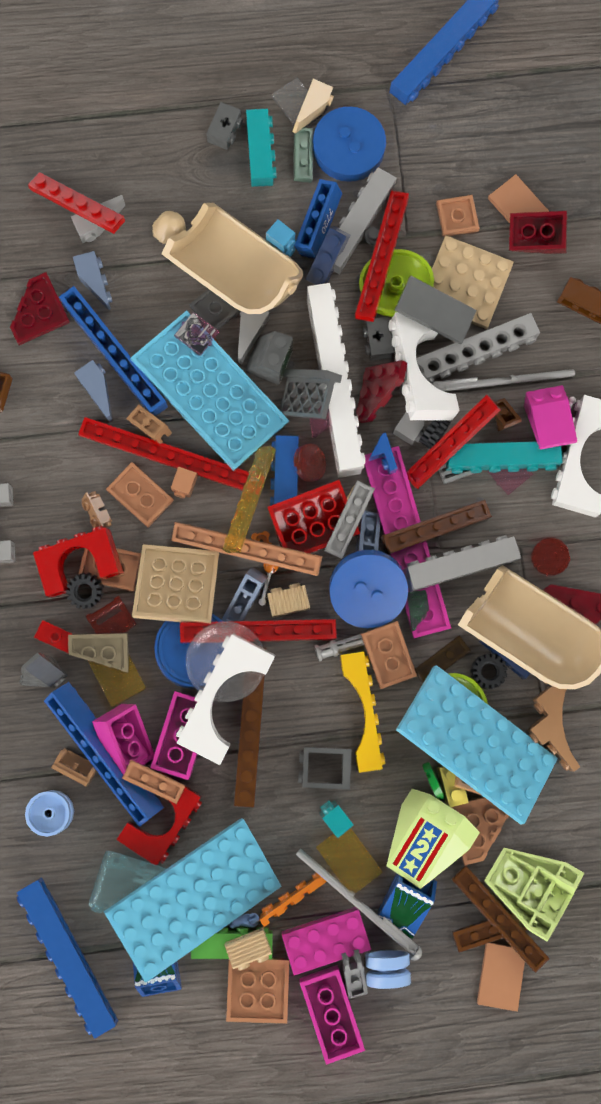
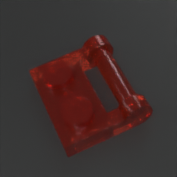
M119 595L98 611L86 615L96 634L125 633L137 625ZM119 606L121 612L98 625L96 620Z

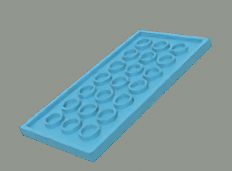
M185 311L135 353L130 360L145 374L149 381L227 465L235 471L280 431L289 420L212 337L210 339L211 342L200 354L175 335L191 316L188 311ZM193 324L191 331H196V334L199 336L204 328L200 329L199 325ZM204 331V333L199 338L206 339L205 336L208 333Z
M437 665L431 669L396 731L520 825L525 824L558 759Z
M241 818L104 911V914L143 980L147 983L282 886L245 820Z

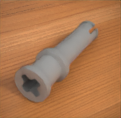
M356 635L337 642L330 640L327 644L314 645V649L320 662L322 659L330 656L337 657L340 652L363 646L364 643L361 635Z

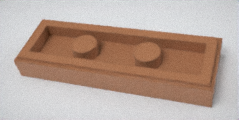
M130 760L122 779L177 804L185 788L184 784L133 760Z

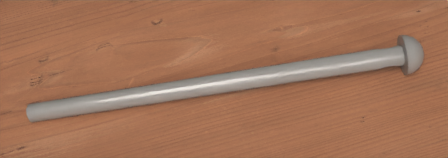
M569 369L517 376L510 375L507 378L477 380L478 377L434 381L431 384L441 391H452L575 376V370Z
M301 848L298 850L296 855L411 954L410 960L416 961L421 958L422 949L385 916L381 919L367 905L356 899L354 892L349 891Z

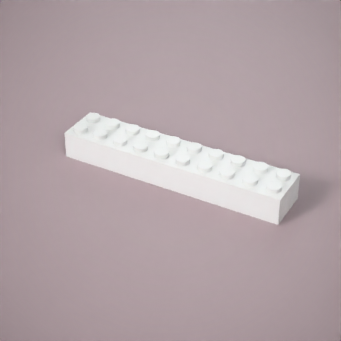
M330 283L307 286V306L319 370H328L342 375L341 383L334 384L327 412L338 478L361 474L366 462L364 453L360 452L362 438L361 434H357L359 422L358 417L354 416L355 400L354 397H350L352 383L351 379H347L349 367L348 362L344 361V354L346 352L344 343H341L342 328L341 325H338L339 312L334 302L336 300L335 290L331 289Z

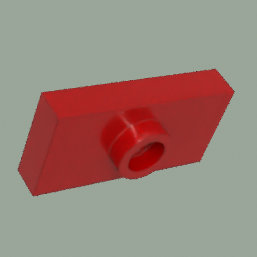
M42 620L34 638L69 653L68 635L72 633Z

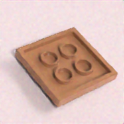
M272 958L260 963L255 960L250 962V966L243 970L233 969L229 960L226 1022L287 1024L289 959Z

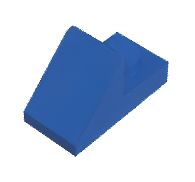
M383 433L369 461L383 457L381 459L383 469L387 470L390 475L396 473L398 468L387 434Z

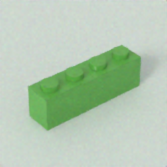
M224 927L191 951V959H229L225 942L255 930H248V927H237L236 930H228V927ZM257 927V929L264 928L272 950L273 930H269L268 927Z

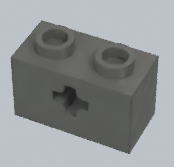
M220 102L206 133L207 142L228 150L230 144L233 145L237 128L240 129L243 123L241 110Z
M389 317L375 318L374 322L366 321L365 326H362L363 337H367L365 353L369 355L370 361L393 357L391 331L388 328Z

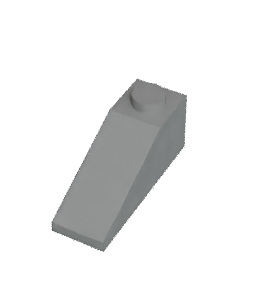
M120 195L101 203V205L120 213L125 207L123 196ZM77 214L71 216L82 243L94 241L105 230Z
M267 311L262 314L240 312L239 364L242 365L269 321L270 312Z
M405 412L394 429L393 434L412 446L415 441L419 442V439L424 434L422 432L424 420H410L409 414Z

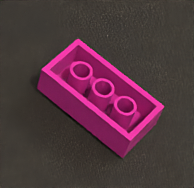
M174 691L150 767L151 769L187 780L191 778L198 754L177 744L179 737L176 735L181 725L186 726L188 719L185 717L189 709H194L197 701L194 700L195 697Z
M357 907L282 931V938L294 975L342 960L341 954L345 952L348 957L354 956V950L356 949L359 950V953L371 950Z
M338 965L299 978L326 1065L365 1051Z

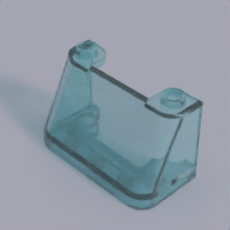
M105 851L88 906L91 907L92 911L102 913L163 872L166 868L112 851Z

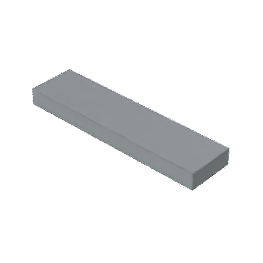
M358 480L356 481L327 543L325 552L340 559L343 558L375 488Z

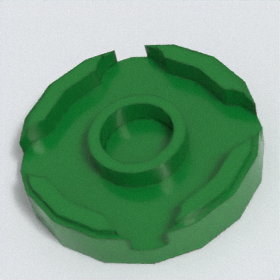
M430 762L423 763L422 767L424 772H426L438 800L445 799Z

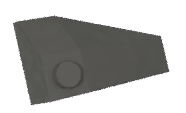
M36 653L22 666V675L20 676L21 680L19 683L23 686L59 687L66 681L65 677L68 674L53 657Z

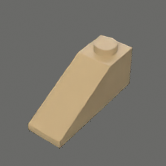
M315 79L312 80L293 129L294 133H297L324 113L326 106L330 107L334 97L331 95L332 86Z

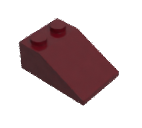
M567 211L510 213L509 251L542 254L567 253Z

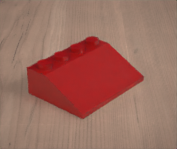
M340 480L267 507L281 547L306 553H314L326 548L348 501ZM358 526L353 534V537L358 536L360 534Z

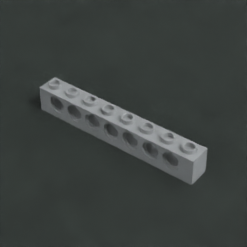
M529 313L466 338L462 344L454 343L416 358L417 364L423 376L428 382L432 383L436 378L441 377V379L449 377L454 371L462 372L474 363L475 365L482 364L489 357H492V359L497 358L504 351L509 350V352L518 349L519 345L525 343L530 345L536 341L540 331L532 313ZM514 332L521 333L522 337L515 336ZM497 338H502L505 343H498ZM479 345L487 346L488 350H482ZM462 352H469L471 357H465ZM451 358L454 364H448L445 359ZM434 365L437 370L431 371L428 366ZM401 384V386L399 387V389H400L401 392H402V387H403L402 384Z

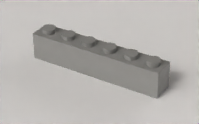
M379 167L374 173H370L367 179L368 184L360 189L357 195L359 198L356 202L353 201L348 209L349 214L347 217L343 216L339 223V229L351 235L333 267L334 272L339 275L364 237L366 230L370 227L389 197L390 192L395 187L397 178Z
M507 535L496 538V542L490 543L487 540L478 543L479 546L472 548V545L463 547L461 552L458 553L452 550L443 553L444 557L437 558L435 555L426 558V562L419 563L418 560L408 563V567L403 571L409 591H416L521 559L515 537L507 538Z

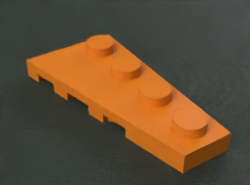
M315 872L311 875L313 877L308 882L303 880L297 884L295 891L290 894L288 891L278 897L279 901L274 905L272 903L267 904L261 909L260 921L264 927L268 925L270 917L273 915L274 917H279L288 909L287 906L289 904L291 906L297 904L305 897V893H312L327 881Z

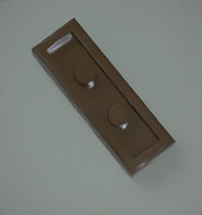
M459 635L416 667V674L421 682L424 683L434 666L437 665L445 671L471 650Z

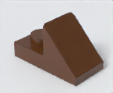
M505 398L495 401L501 409L494 416L498 432L522 422L519 415Z

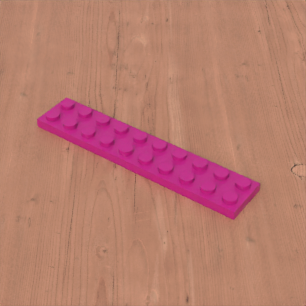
M399 446L391 448L398 469L396 473L390 475L387 470L383 469L381 463L383 457L369 461L372 453L365 455L366 463L364 467L370 487L375 488L372 495L384 535L421 522ZM426 541L389 554L399 563L403 570L408 567L407 564L418 560L419 563L426 562V558L431 557ZM439 584L412 592L408 588V597L404 608L413 639L451 629Z

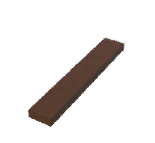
M484 499L381 536V539L389 555L489 519L492 516Z
M466 865L451 878L535 973L550 959Z

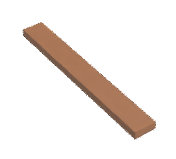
M175 522L171 540L315 576L319 575L322 556L180 522Z

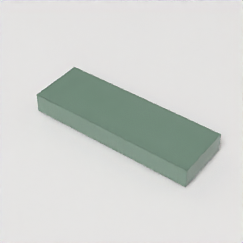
M304 127L297 133H294V181L311 183L313 180V128Z

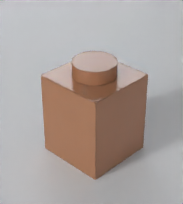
M178 467L171 486L172 492H175L174 495L185 499V496L190 498L198 477L197 473Z

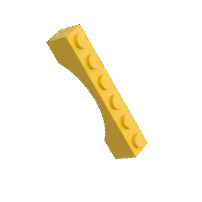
M364 652L340 655L342 674L356 689L364 709V732L361 742L355 751L358 772L383 769L382 765L385 764L384 753H380L379 745H382L381 734L377 733L376 730L379 720L377 713L374 714L373 711L376 701L374 694L370 693V687L373 686L371 675L367 674L366 667H370L368 655L365 656Z

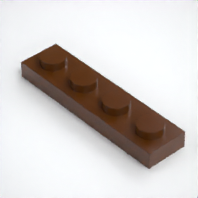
M513 912L509 913L525 931L528 930ZM488 920L452 931L459 953L503 938Z

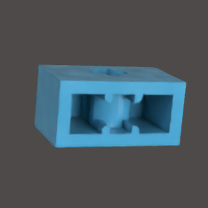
M277 219L266 232V240L291 257L295 252V232Z

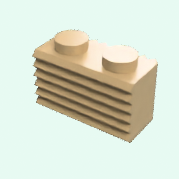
M300 583L289 585L290 589L282 590L281 587L271 589V593H268L267 596L272 618L309 610L310 605L305 585L301 586Z
M264 928L225 942V948L233 969H246L250 966V962L255 960L258 963L269 959V955L272 954Z

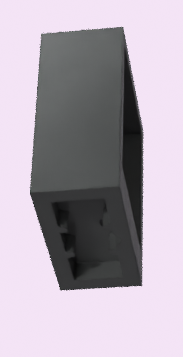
M304 747V751H300L299 763H303V771H299L298 783H302V787L350 790L352 749ZM309 752L342 754L341 784L308 782Z

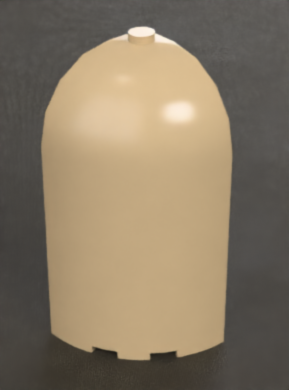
M203 203L197 216L191 222L193 226L188 231L183 230L179 234L169 237L162 252L163 256L227 303L247 314H262L277 307L295 292L297 285L303 277L302 269L294 260L215 203Z
M504 565L496 570L484 588L486 594L474 601L458 624L543 682L559 689L581 688L589 685L601 674V628Z

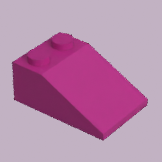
M563 385L526 392L524 408L540 450L577 443L569 400Z
M121 704L92 721L99 741L123 775L130 760L145 765L154 758L155 754L136 704Z

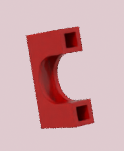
M103 526L95 527L92 529V532L87 534L85 532L75 534L74 538L70 540L67 538L56 541L57 544L53 546H41L38 548V551L33 552L46 597L53 598L66 593L68 583L64 573V563L67 556L79 548H86L92 553L100 578L108 579L124 573L111 530Z
M160 772L161 774H163V775H165V776H167V777H169V778H171V779L176 780L175 778H173V777L170 776L169 774L164 773V772ZM185 786L177 804L169 801L175 810V822L167 833L152 835L129 821L116 840L153 865L157 866L159 862L163 864L169 856L167 850L170 845L174 847L180 839V836L177 834L181 828L185 830L192 820L188 817L192 811L197 812L202 802L199 800L202 796Z

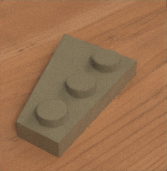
M128 633L68 635L69 655L116 668L127 673L129 672Z

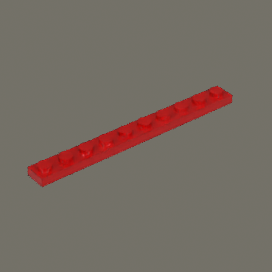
M84 417L78 433L80 437L176 469L181 467L196 472L197 476L257 496L264 480L263 476L239 468L233 471L227 464L164 443H158L155 440Z

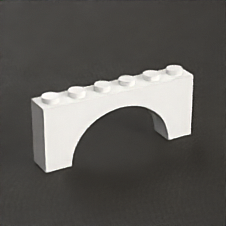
M395 312L389 321L388 328L391 331L392 346L396 352L395 361L403 360L408 363L405 379L402 383V394L405 396L406 412L409 414L410 420H453L460 411L456 394L441 391L428 382L421 373L416 360L417 345L427 340H434L438 333Z
M584 395L580 400H577L574 408L577 411L576 416L573 417L577 443L565 445L567 450L566 453L563 452L562 454L563 465L556 475L558 484L552 491L551 499H553L552 505L597 517L601 514V494L594 491L584 479L580 466V456L587 438L592 433L601 430V399Z
M234 633L231 637L226 636L222 644L224 650L221 655L217 654L213 662L215 666L213 672H208L204 679L206 684L204 690H199L194 699L197 701L195 708H190L185 717L188 719L186 726L181 725L176 735L179 737L177 744L218 765L221 764L230 743L220 736L213 722L212 705L216 692L228 678L238 673L255 671L266 675L276 656Z

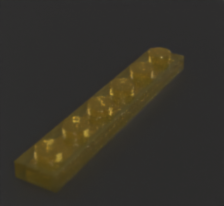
M272 446L261 447L255 453L252 467L249 470L246 484L243 487L240 501L237 504L234 518L231 521L228 535L225 538L222 550L227 553L241 552L276 451Z

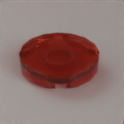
M312 443L305 444L296 450L294 466L297 467L298 471L296 472L298 476L307 482L317 481L323 477L326 471V459L323 451L317 445Z
M546 538L534 546L531 553V561L539 573L546 576H555L562 573L568 567L570 562L569 550L561 540Z

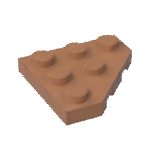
M485 797L451 807L465 816L480 832L470 850L461 856L463 865L485 860L491 845L495 842L505 820L509 817V815Z

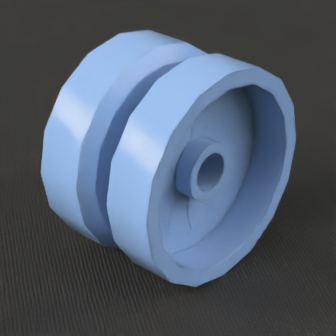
M50 790L38 793L31 798L26 807V823L31 831L40 836L56 835L68 828L72 822L74 807L70 798L61 791ZM47 810H51V811H52V816H51V817H49V814H50V813H47Z
M380 950L365 954V965L371 969L366 973L367 986L378 989L405 987L411 984V973L409 970L404 969L410 965L408 952Z

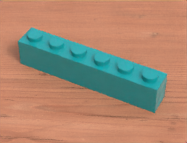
M537 442L465 444L446 462V471H452L453 474H460L463 471L469 470L471 473H480L482 470H489L491 473L500 472L501 470L517 472L519 469L537 471L539 468L553 471L563 463L561 446L540 450Z

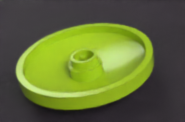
M394 249L377 309L378 314L388 317L394 316L396 312L394 311L410 276L434 287L433 271L429 263L422 256L409 250ZM371 259L366 263L360 274V293H362Z

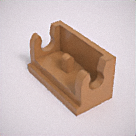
M139 404L126 418L158 443H163L161 437L164 434L169 437L172 433L165 423Z
M66 748L60 751L51 767L84 786L90 785L97 772L89 760Z

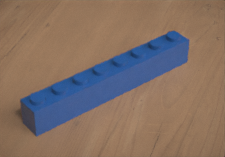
M467 0L391 82L390 93L404 105H407L410 101L413 102L417 98L419 91L428 86L430 79L440 73L442 66L451 61L453 54L462 49L465 41L474 36L476 29L479 26L482 27L487 21L488 16L496 12L499 7V0Z
M73 286L59 296L62 305L143 407L155 417L168 408L165 399L145 374L130 360L129 354L78 290Z
M68 682L51 692L44 702L136 824L140 827L162 810L164 806L154 793L122 779V772L98 739L92 723L97 718L78 695L76 689Z
M43 878L18 891L17 901L22 908L25 907L28 913L26 915L30 925H34L37 930V939L41 944L44 943L49 961L54 962L58 978L60 980L63 979L68 997L73 998L76 1004L75 1010L77 1014L82 1016L86 1022L84 1026L89 1035L92 1034L95 1039L115 1027L118 1019Z

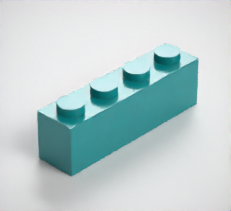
M268 109L246 110L251 187L273 186V179L277 178L276 167H272V161H275V150H271V144H274V134L270 133L269 128L273 127L272 116H269Z
M328 800L320 807L322 811L319 814L337 838L354 826L335 800L333 802Z

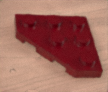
M47 272L29 279L25 294L18 305L15 319L12 320L10 329L19 346L70 323Z
M401 360L365 368L359 403L356 409L359 423L372 422L377 415L375 413L380 406L384 407L393 396L391 392L396 386L400 387L404 382L407 362Z
M553 584L543 589L544 592L594 624L601 620L600 593Z

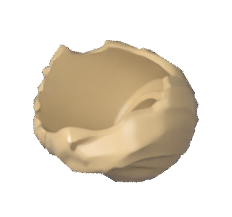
M173 211L163 212L152 225L153 236L162 244H166L169 237L175 236L183 230L186 231L184 218L179 213Z

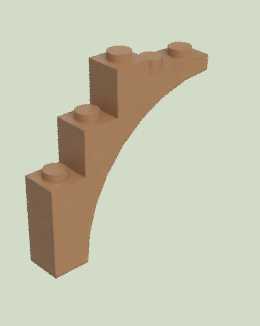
M550 685L532 699L535 703L533 705L539 714L543 713L544 716L527 729L530 733L528 736L540 745L547 743V749L553 755L556 754L559 757L560 765L566 771L575 772L580 768V765L570 751L562 721V707L567 689H559Z

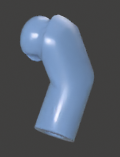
M256 913L243 914L232 921L229 926L230 928L239 926L253 928L258 925L259 916Z

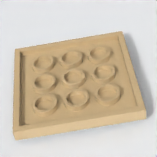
M445 235L432 267L434 288L477 310L471 323L488 329L514 262Z
M143 544L132 617L211 624L219 552Z

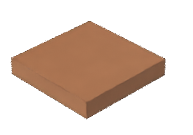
M473 195L437 200L436 206L443 237L445 235L454 236L479 232L480 228Z

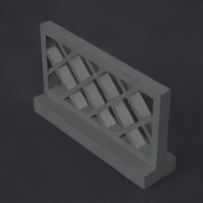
M284 369L283 377L288 379L280 411L285 416L326 420L334 384L341 383L342 375L328 370Z

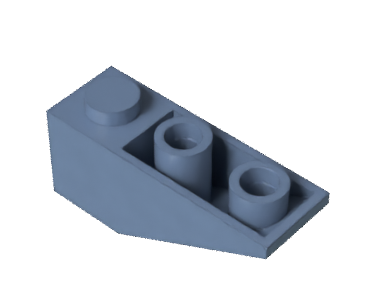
M94 251L73 256L80 281L110 310V302L113 301L110 291L106 292L105 285H108L105 274H101L100 268H103L101 258L96 257Z

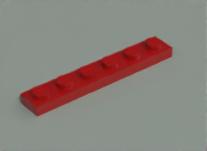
M40 172L28 184L31 191L113 234L125 222L123 215Z
M486 395L406 472L408 480L414 488L419 489L501 411L490 396Z

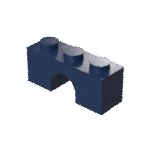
M335 226L330 227L306 280L315 285L329 282L334 271V264L338 256L343 252L351 236L350 234Z

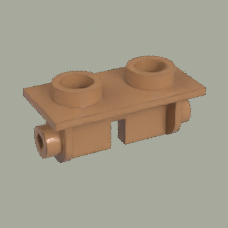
M96 491L90 494L86 492L82 498V506L85 511H88L92 527L103 526L109 528L112 526V520L107 510L99 511L100 508L105 506L100 495Z

